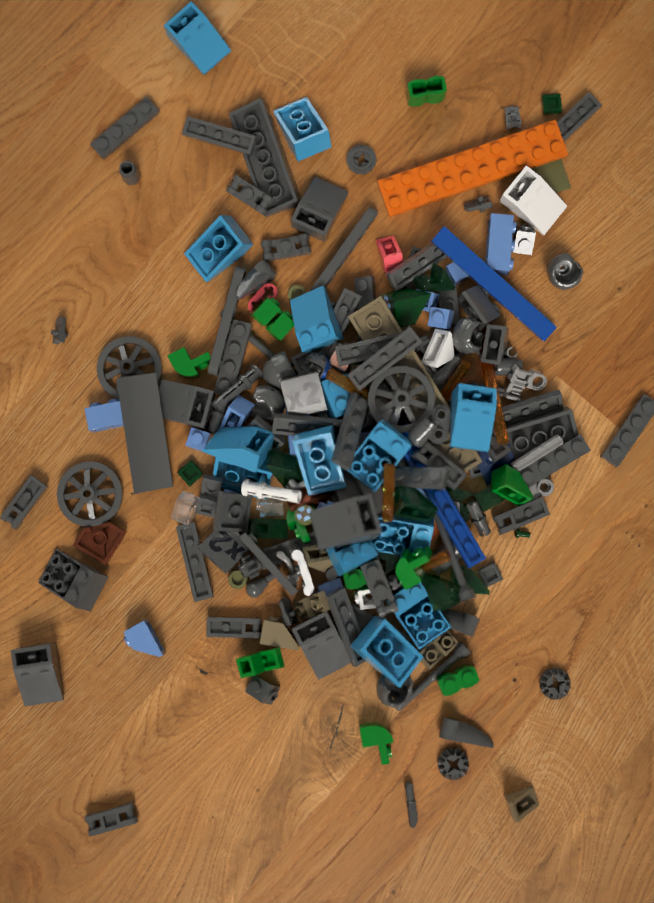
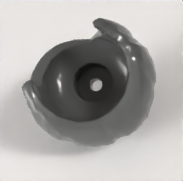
M567 253L555 256L546 268L550 283L560 290H567L577 286L581 282L584 273L582 266Z
M464 317L455 324L451 333L453 346L457 351L463 354H473L482 348L486 334L475 330L481 322L475 318Z
M285 351L269 358L263 366L262 373L265 382L276 389H282L280 380L299 376L296 370L294 371L291 367Z
M258 386L253 396V399L256 400L251 417L255 418L258 415L265 421H272L274 413L283 414L286 406L283 394L271 386Z
M382 674L376 685L379 700L384 705L393 708L405 706L413 692V681L410 675L399 688Z

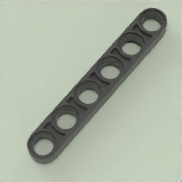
M371 206L367 209L310 291L323 285L327 288L371 226L379 211Z
M238 266L235 268L209 363L208 374L219 375L239 302L236 299V293L240 283L246 276L245 268Z

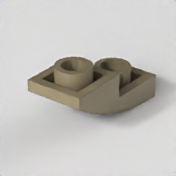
M324 590L293 602L297 615L301 620L330 610Z
M448 630L419 651L423 656L421 663L427 670H430L443 657L447 656L459 642Z

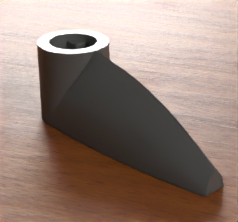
M265 260L256 264L243 278L236 293L238 301L256 292L277 276V273Z
M439 609L450 624V629L474 637L480 621L479 618L460 611Z
M442 717L440 738L494 748V743L489 737L474 726L456 719Z

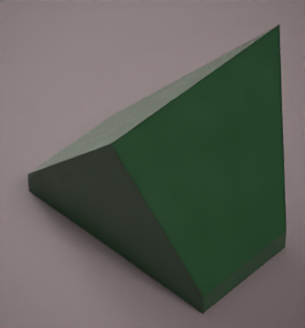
M407 288L387 292L393 316L400 328L416 324L432 293Z

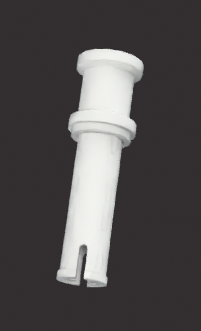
M247 478L243 481L241 489L243 496L253 495L257 496L258 499L269 497L299 504L302 497L301 491L270 486L263 481L260 483L253 482Z

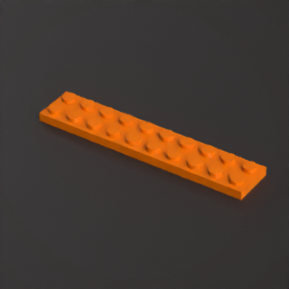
M553 120L378 180L377 183L388 215L392 217L518 174L525 166L533 169L568 156V152L557 121Z

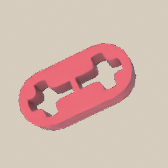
M267 283L258 290L248 302L250 313L254 308L252 304H258L264 299L266 289H273V296H267L269 299L277 298L278 292L275 285Z

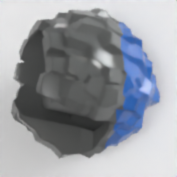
M319 352L312 353L307 357L303 365L302 374L318 371L320 381H324L333 373L330 360Z

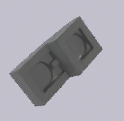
M208 474L204 475L201 494L198 498L197 514L215 518L218 493L222 490L224 478Z

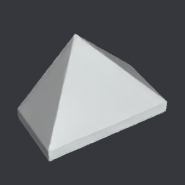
M435 329L421 362L423 365L438 368L455 358L452 333Z

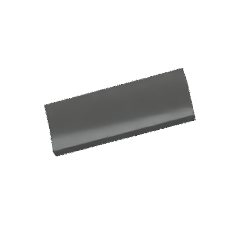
M259 98L228 113L234 130L257 137L253 155L243 154L254 187L274 199L267 206V212L264 216L270 217L279 212L297 207L301 196L268 103Z
M156 372L116 378L134 494L173 487Z
M567 406L554 412L495 429L497 432L500 430L504 431L515 460L555 435H559L562 438L563 444L578 436L573 411ZM478 465L468 470L471 479L482 476Z

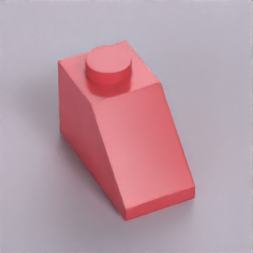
M394 235L376 240L385 275L403 262L402 252Z

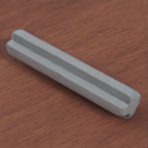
M555 435L513 461L510 465L513 469L521 471L563 445L564 442L559 435Z

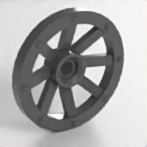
M132 336L121 337L110 342L101 352L97 362V376L104 390L113 397L119 398L118 387L116 390L113 389L107 380L120 374L121 377L148 374L139 370V367L154 363V373L156 372L157 383L159 384L162 375V362L158 352L147 341ZM124 345H137L128 358ZM118 347L122 358L121 361L109 356ZM143 348L152 356L135 361ZM106 362L118 366L117 369L105 374ZM126 365L131 366L129 370H125Z
M395 366L388 368L374 379L369 389L368 405L375 421L379 423L383 419L380 414L395 406L393 419L389 424L400 433L410 432L426 416L430 417L434 409L435 394L430 381L423 373L412 367ZM393 374H406L401 389H399L392 377ZM412 375L422 385L408 392L407 389ZM386 378L394 393L377 388ZM426 390L427 403L411 399L412 396ZM375 395L392 399V401L377 409ZM400 395L405 397L404 402H399L398 397ZM409 405L425 409L424 414L417 421ZM402 409H404L411 424L397 425Z
M82 462L71 467L62 476L57 488L58 505L65 517L71 522L80 526H98L111 520L119 511L123 501V486L118 475L110 467L98 462ZM91 469L103 471L91 485ZM82 470H84V485L73 477ZM108 476L115 487L98 489ZM68 482L74 485L79 492L65 494ZM88 490L91 492L89 497L86 496ZM115 494L112 507L101 500L99 496ZM79 498V502L71 511L66 500ZM85 503L87 504L90 520L77 516ZM93 503L102 507L107 513L96 519Z

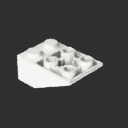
M528 166L524 167L499 201L543 236L567 207L544 179Z

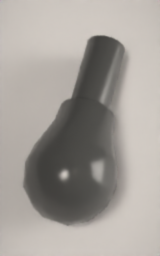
M270 572L265 577L249 582L246 586L247 595L252 598L259 597L269 585L268 583L275 577Z

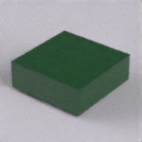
M561 93L541 96L542 115L562 113Z
M190 460L177 472L189 487L205 475L193 460Z

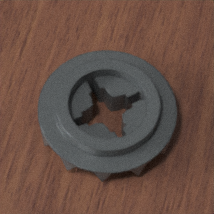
M357 145L348 152L346 158L347 165L350 171L355 172L356 175H365L371 172L376 165V155L370 147ZM364 154V161H366V163L363 162L362 165L359 166L358 160L356 159H360Z
M550 668L541 675L539 681L540 689L546 697L552 700L562 699L568 695L571 688V679L565 671L559 668ZM553 676L556 681L562 682L558 685V691L554 687H550L553 684Z
M448 748L438 758V769L443 777L452 781L460 780L461 777L466 775L469 761L462 750ZM458 759L457 765L460 769L453 767L449 770L450 764L448 760L454 762Z

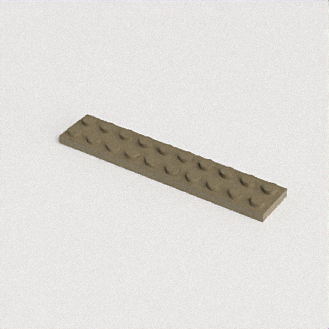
M381 296L348 316L362 341L403 332ZM414 350L391 366H408L419 370L428 378L435 394L434 407L444 405L449 408ZM404 373L392 375L399 389L403 385L406 375ZM411 375L407 391L415 389L422 385V383ZM426 390L412 396L411 399L427 403ZM400 395L398 397V400L400 402H404L405 397L403 395ZM409 405L417 421L424 414L425 409ZM439 411L438 417L440 419H443L445 414L444 412ZM451 419L448 438L444 443L434 444L429 439L427 440L428 443L464 472L483 462L476 450L450 447ZM440 431L435 432L436 438H440L442 436V433Z

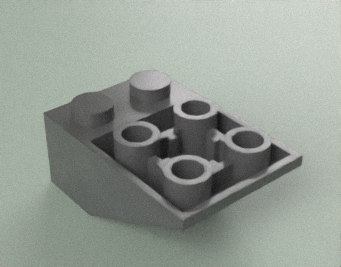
M314 177L291 218V227L326 242L349 192Z
M161 380L159 396L163 419L206 430L213 408L212 401L215 400L216 393L197 386Z
M371 494L349 498L309 511L319 551L376 539L382 533Z
M55 549L38 583L75 608L91 612L109 577L90 565L59 549Z
M328 611L319 613L292 627V631L318 680L351 663L342 638Z
M56 642L19 647L11 650L13 671L24 706L64 700Z

